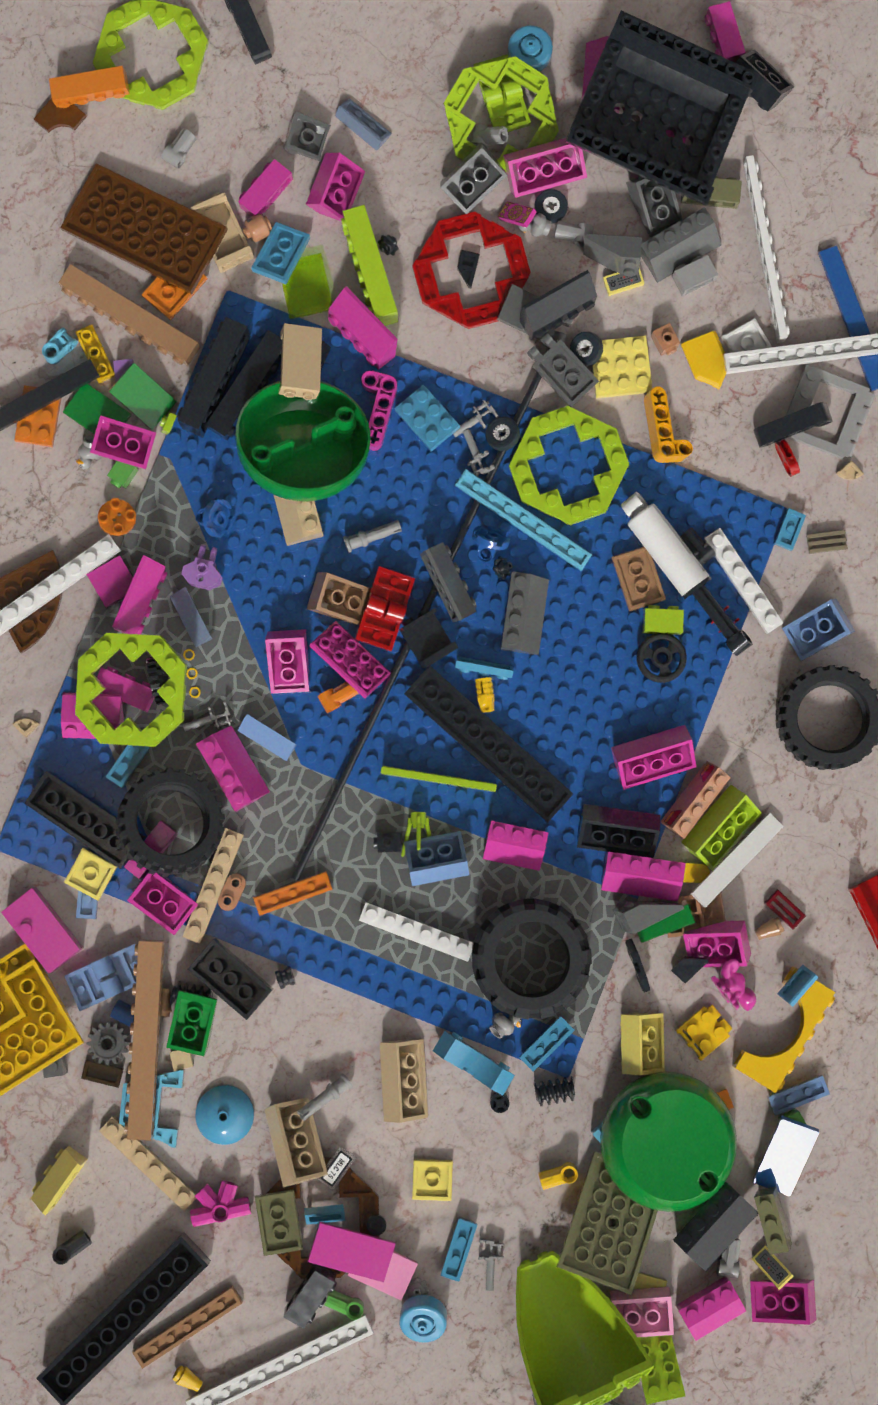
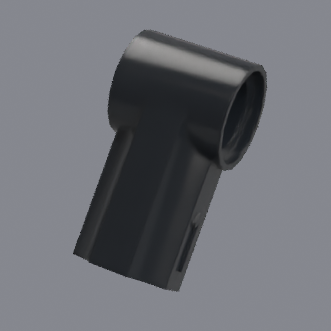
M692 527L680 536L702 566L716 556L714 549L707 542H704Z
M82 1229L59 1245L53 1251V1261L56 1264L63 1265L90 1246L92 1241L87 1232ZM60 1249L67 1252L66 1259H61L58 1256Z

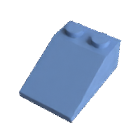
M836 598L827 601L782 628L801 661L855 632Z

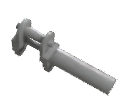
M483 400L482 405L477 408L473 407V413L477 415L460 425V428L453 435L456 438L478 422L485 429L486 426L482 421V417L489 412L493 413L496 418L499 416L492 406H488L489 402ZM486 407L488 410L480 415L478 411Z
M470 429L465 430L463 434L474 457V460H470L467 465L472 467L473 474L477 477L479 474L484 475L495 468L494 465H491L490 468H483L481 463L482 458L487 456L489 452L484 451L483 454L480 453ZM477 462L479 463V466L481 468L479 470H477L475 466Z
M226 701L223 702L226 710L224 713L215 716L209 706V716L183 724L185 732L212 723V721H215L214 727L220 729L219 726L225 724L230 726L232 719L228 717L231 714ZM226 716L227 720L217 721V718Z
M479 1239V1243L485 1242L490 1244L489 1256H478V1260L484 1259L487 1261L486 1290L493 1291L495 1265L493 1259L497 1258V1260H500V1258H504L501 1255V1246H504V1243H501V1241L494 1242V1239ZM493 1246H497V1255L493 1254Z

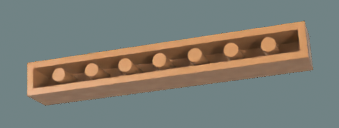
M71 264L58 282L64 294L69 297L75 296L78 298L77 301L85 307L87 305L93 307V311L98 315H106L114 325L119 326L120 324L124 326V330L132 336L137 334L141 337L140 340L149 346L153 344L157 347L156 350L165 356L166 354L171 355L172 359L179 365L184 363L189 366L200 349L197 341Z

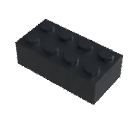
M216 938L212 939L187 969L245 1020L251 1017L274 989Z

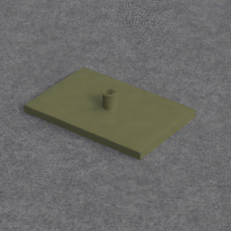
M593 1152L556 1267L632 1295L658 1210L644 1207L628 1198L612 1181L606 1170L601 1153ZM609 1220L612 1221L613 1225H609Z

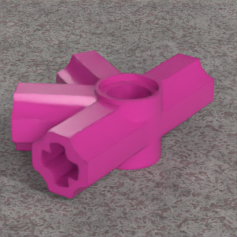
M222 1180L218 1194L209 1184H206L195 1195L204 1207L190 1210L192 1225L197 1227L250 1215L251 1206L249 1198L244 1197L234 1200L238 1185L229 1181ZM222 1207L225 1209L226 1214L218 1216L215 1210Z

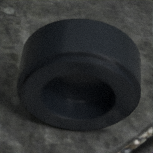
M379 1214L372 1215L367 1221L369 1233L375 1236L383 1234L387 1225L385 1218Z

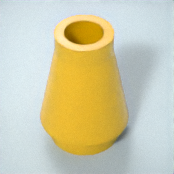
M182 1365L176 1369L172 1377L175 1384L196 1392L203 1383L187 1366L183 1367Z

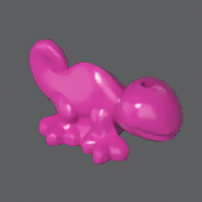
M736 959L727 960L721 968V978L718 979L716 976H712L711 981L718 988L721 996L727 1003L730 1002L736 1010L739 1009L740 1004L744 1010L749 1011L756 1004V995L752 989L745 987L746 980L744 975L736 972L739 968V961Z

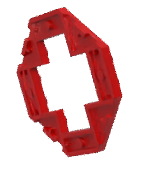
M475 211L438 221L433 233L412 265L422 304L467 329L498 322L497 317L511 285L513 284L523 289L531 275L521 237L515 233H510L499 224L485 219ZM480 232L484 249L503 244L512 278L495 282L499 300L463 309L459 292L440 296L431 263L449 258L445 240Z

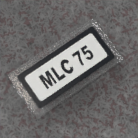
M340 1146L326 1165L328 1175L317 1179L331 1190H334L356 1157Z

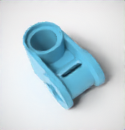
M61 328L42 347V354L49 364H57L77 346L78 340L73 339L65 328ZM50 351H56V354L54 356H48V353Z

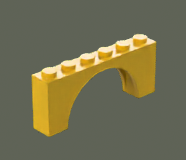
M791 967L782 983L785 985L798 969ZM815 981L798 1000L801 1018L798 1032L793 1041L783 1050L770 1055H755L741 1050L732 1066L774 1093L777 1090L780 1091L785 1084V1076L787 1073L790 1074L795 1067L794 1061L797 1056L800 1057L803 1054L806 1041L811 1040L815 1033L813 1029L816 1024H820L824 1019L825 1009L833 1004L835 992L820 982Z

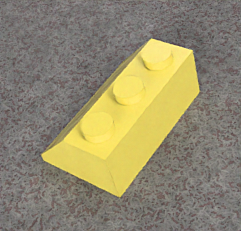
M663 1013L621 1014L622 1074L647 1075L665 1072Z
M70 1146L65 1148V1150L60 1149L55 1156V1159H57L53 1166L49 1165L43 1173L46 1177L42 1182L38 1181L32 1189L34 1194L31 1196V1199L44 1215H47L55 1207L88 1160Z

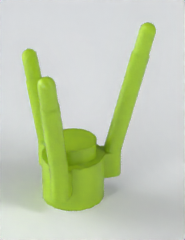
M411 812V818H408L404 842L409 840L413 825V828L416 829L417 850H420L421 829L424 828V825L427 837H432L429 818H426V812ZM403 842V847H402V852H401V856H402V857L405 856V852H406V851H405L404 842Z

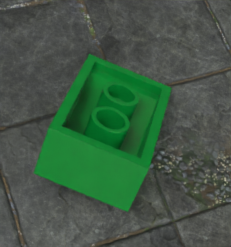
M179 990L166 1048L205 1056L210 1042L218 999Z

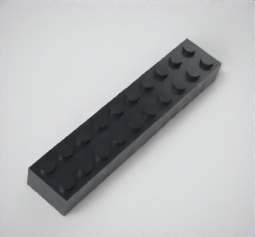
M183 1232L47 1365L36 1379L60 1405H67L209 1265L211 1260Z

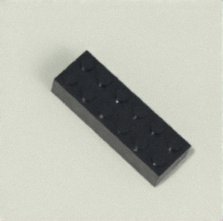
M228 317L225 318L224 322H220L217 329L219 333L216 339H212L209 346L211 350L208 356H204L201 362L202 369L200 373H196L193 379L194 386L192 390H188L185 396L186 403L184 407H180L177 413L178 422L182 429L202 438L208 429L206 423L218 407L251 337L246 325Z
M46 771L24 804L119 869H124L129 859L126 857L128 855L125 849L122 850L120 847V837L117 838L116 835L118 829L116 816L52 772ZM139 832L141 838H142L143 841H144V839L146 838V836H144L143 834H141V833Z

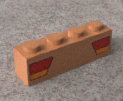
M706 761L660 822L670 831L685 839L731 777L720 767Z

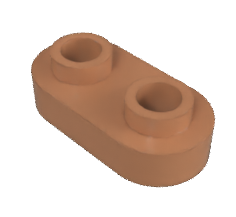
M235 873L227 878L218 898V904L221 909L230 911L237 906L246 887V879L243 875ZM237 879L239 881L238 887L233 886V880ZM226 897H229L231 899V903L229 905L225 904L224 902Z

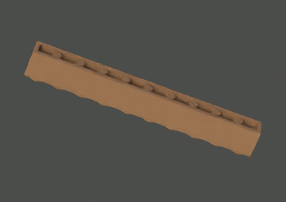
M141 939L138 944H135V956H138V959L133 969V975L137 977L136 983H133L132 995H135V1003H132L131 1015H134V1023L130 1025V1035H133V1042L129 1044V1054H132V1062L128 1063V1074H131V1081L127 1083V1094H130L129 1102H126L125 1113L129 1114L128 1121L125 1122L124 1126L127 1140L151 1141L154 1137L165 940Z

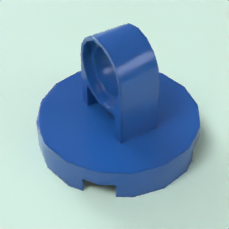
M213 499L205 508H201L196 513L195 519L200 525L205 527L206 532L210 536L221 538L230 532L234 517L230 516L229 509H232L228 501Z
M477 526L472 534L473 540L479 544L477 556L482 562H490L495 557L497 550L508 548L511 538H506L507 533L491 526H488L487 529H481L482 526ZM484 548L488 549L491 552V557H485L482 554V550Z

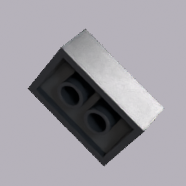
M755 49L740 56L736 61L737 64L759 74L755 87L749 97L754 98L758 102V106L767 112L775 108L794 88Z

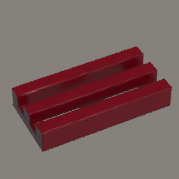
M778 889L764 902L792 930L806 917ZM779 896L800 917L797 918L796 916H794L781 902H779L776 899V897ZM773 901L795 922L792 924L771 902Z

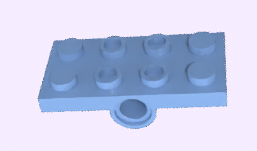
M135 944L64 976L79 1011L133 988V983H136L137 977L133 975V969L138 959V956H135Z

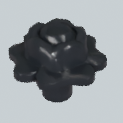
M382 235L381 239L378 240L379 249L386 255L391 254L394 256L396 251L399 250L397 240L393 236Z
M499 556L497 560H494L493 571L498 578L506 579L510 575L509 570L513 568L511 562H507L506 558Z

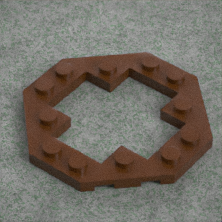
M324 1157L326 1169L335 1157ZM347 1166L339 1177V1198L359 1197L360 1233L375 1236L367 1230V1221L372 1215L379 1214V1195ZM280 1178L267 1193L294 1189L295 1198L300 1199L301 1184L283 1187ZM301 1250L277 1254L301 1279L306 1277L314 1265L308 1262V1257H302ZM328 1268L336 1273V1278H341L346 1273Z

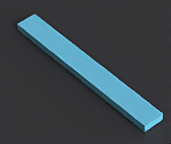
M465 469L455 484L463 492L580 571H582L592 556L591 553L467 469Z

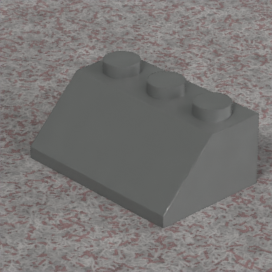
M480 143L440 181V187L465 214H468L508 174L494 155Z

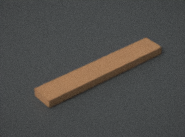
M232 1285L135 1348L132 1353L143 1369L241 1305L243 1301Z

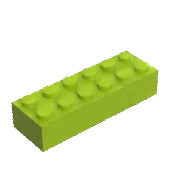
M365 205L344 210L341 226L347 239L349 252L353 253L351 254L355 271H357L360 288H364L362 290L366 306L370 305L368 309L385 326L398 323V311Z

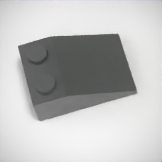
M641 176L626 182L631 201L650 237H654L683 220L674 191Z
M585 234L583 255L616 273L618 272L628 277L638 275L642 237Z
M624 900L618 903L617 907L612 910L621 930L635 934L683 910L684 906L671 901Z

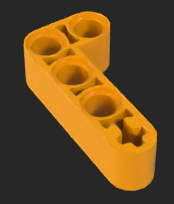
M656 386L644 397L652 455L659 463L681 462L692 453L693 446L688 440H674L667 394L662 387Z

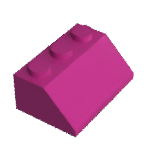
M340 152L325 153L306 205L319 214L341 221L343 211L352 208L365 171Z
M100 416L90 453L146 470L156 432Z
M63 693L61 711L62 737L96 739L75 715L76 693ZM99 694L92 701L115 729L124 722L121 694Z
M490 821L483 859L540 871L548 832Z
M727 1277L719 1279L675 1305L695 1341L746 1312L738 1294Z

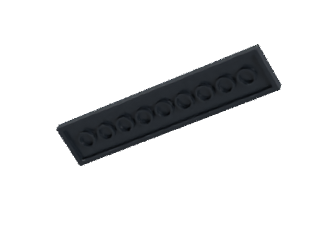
M431 666L404 693L406 697L547 823L573 795L566 786Z

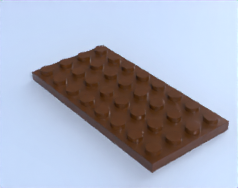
M97 163L60 227L62 231L190 294H193L228 230L226 226Z

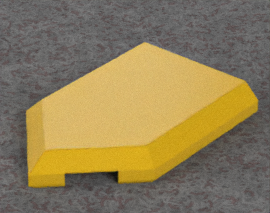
M711 331L682 343V350L694 378L720 389L726 376L723 358L725 352L716 331Z

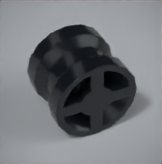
M290 966L286 967L283 971H275L280 989H284L289 984H296Z
M496 1092L490 1098V1105L494 1112L504 1113L508 1110L510 1102L505 1093L501 1095Z

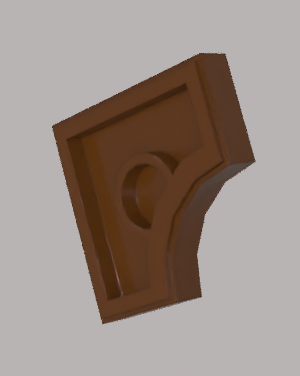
M51 98L35 116L34 121L48 133L58 127H69L76 130L86 119L87 115L74 104L67 108L56 107Z

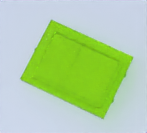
M318 253L300 257L287 284L282 283L290 319L327 312L332 305L322 254Z

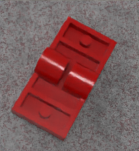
M380 566L378 567L355 640L392 651L400 624L407 610V603L415 578Z

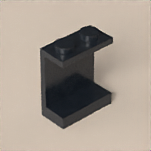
M435 608L432 610L424 609L418 613L420 617L415 620L411 617L403 622L404 627L399 629L422 669L427 668L459 648L455 641L451 642L434 614L437 612Z

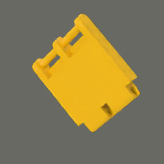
M712 1004L708 1008L705 1006L700 1008L675 1030L677 1034L680 1033L686 1040V1045L696 1052L700 1061L730 1037L728 1033L733 1029L724 1018L717 1021L721 1014ZM683 1030H685L686 1033L692 1038L691 1040L686 1036ZM695 1043H696L697 1046L702 1050L703 1053H701V1052L697 1049V1047L694 1045Z

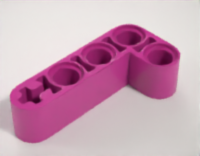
M366 371L362 375V386L365 391L377 394L369 421L370 450L377 451L384 442L397 393V381L390 375ZM368 378L375 379L373 385H368L365 381ZM386 383L394 385L390 390L385 389L383 386ZM387 401L389 405L386 408H382L379 406V403ZM376 419H382L384 421V424L381 426H376L374 424V421ZM375 431L377 432V441L372 444L371 440L374 439Z

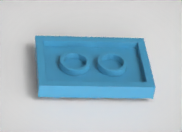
M276 222L251 267L252 272L287 284L310 240V234Z
M424 385L394 408L396 413L431 452L460 428L455 419Z

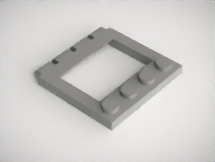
M806 364L786 416L811 406L820 382L855 395L837 445L805 432L788 438L840 459H843L844 456L851 458L856 445L850 441L858 442L863 429L856 424L864 425L869 410L863 408V406L871 408L875 395L869 392L870 388Z

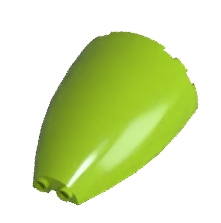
M544 1251L537 1255V1260L532 1262L530 1259L522 1261L519 1264L520 1266L517 1267L516 1323L521 1354L537 1405H603L621 1395L620 1393L624 1387L630 1389L638 1384L642 1374L647 1376L652 1371L654 1365L638 1337L616 1306L590 1279L556 1267L560 1255L554 1251Z

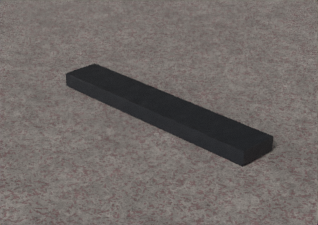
M89 359L0 408V431L99 378L100 376L92 361Z

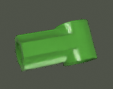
M335 1289L332 1293L329 1292L324 1304L347 1315L352 1320H357L363 1315L364 1303L361 1299L350 1297ZM354 1304L358 1305L360 1311L354 1313L349 1307Z

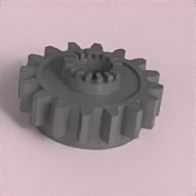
M108 1021L106 1026L100 1023V1029L94 1027L92 1029L94 1034H88V1037L91 1039V1041L86 1043V1045L91 1046L88 1053L93 1052L92 1059L98 1057L99 1064L104 1060L106 1065H110L111 1060L116 1064L118 1063L117 1057L122 1060L125 1058L122 1053L129 1052L126 1048L130 1044L126 1039L129 1034H124V1027L118 1028L119 1023H115L113 1026L111 1021ZM106 1038L111 1039L113 1043L112 1048L105 1046L104 1041Z

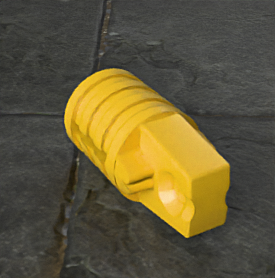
M492 677L475 679L480 710L483 713L493 712L494 689Z

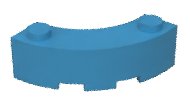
M444 1031L432 1051L442 1059L471 1074L491 1090L504 1095L515 1076L509 1071L510 1067L501 1061L498 1064L485 1054L463 1042V1037L453 1032L451 1035Z

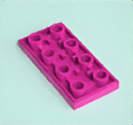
M336 621L310 644V647L365 699L391 674Z
M319 1221L308 1256V1262L384 1282L395 1248V1242Z

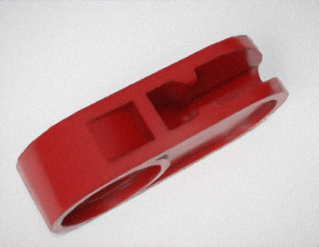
M784 439L775 443L776 451L787 474L792 477L800 473L798 462L788 442Z

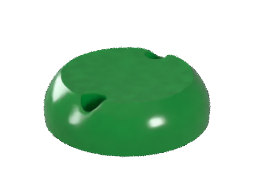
M281 381L259 390L242 408L237 420L235 435L239 460L251 479L275 496L292 501L309 502L334 496L346 489L358 478L369 455L370 428L365 414L355 400L339 388L320 381V392L317 398L312 400H306L303 397H285L280 395Z
M657 1072L631 1082L614 1098L603 1120L600 1143L603 1162L608 1174L616 1186L628 1198L650 1209L674 1212L691 1209L704 1203L724 1185L734 1165L737 1135L729 1109L712 1088L689 1075L676 1072ZM632 1104L638 1109V1111L632 1109Z

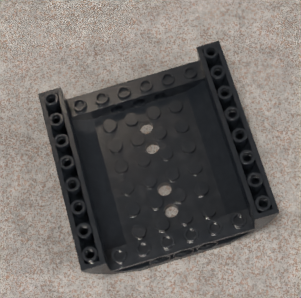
M621 10L570 127L566 142L706 206L714 190L712 185L744 104L753 91L759 74ZM614 107L622 108L623 113H617ZM631 115H638L640 117V121H634ZM666 130H671L675 136H667ZM683 138L690 139L692 144L686 145L683 142Z

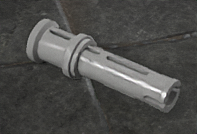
M396 520L364 532L360 530L358 534L349 537L344 536L343 539L350 553L353 549L361 546L367 547L368 543L402 532L399 521Z
M342 1073L339 1079L327 1085L325 1091L300 1110H297L300 1118L305 1121L332 1099L340 1098V1094L347 1089L353 1088L350 1080Z

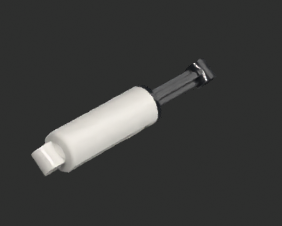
M637 492L625 500L621 507L631 518L628 526L684 600L693 594L727 639L726 645L735 656L740 655L752 646L753 643L750 637L743 630L739 631L707 589L705 584L712 578L655 504L648 506L643 497Z

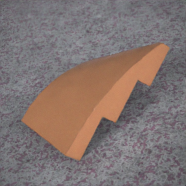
M722 892L705 908L692 895L679 897L678 904L683 906L689 904L696 923L668 933V938L680 937L686 931L726 921Z

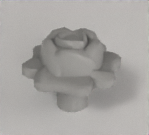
M418 1277L415 1280H410L406 1289L408 1299L413 1296L429 1293L425 1280L421 1281Z

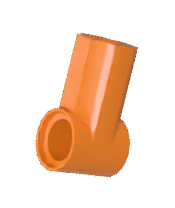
M346 681L334 689L331 688L324 691L317 697L326 713H329L359 693Z

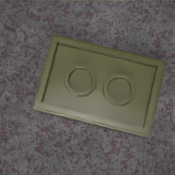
M294 1189L255 1195L264 1256L303 1250Z

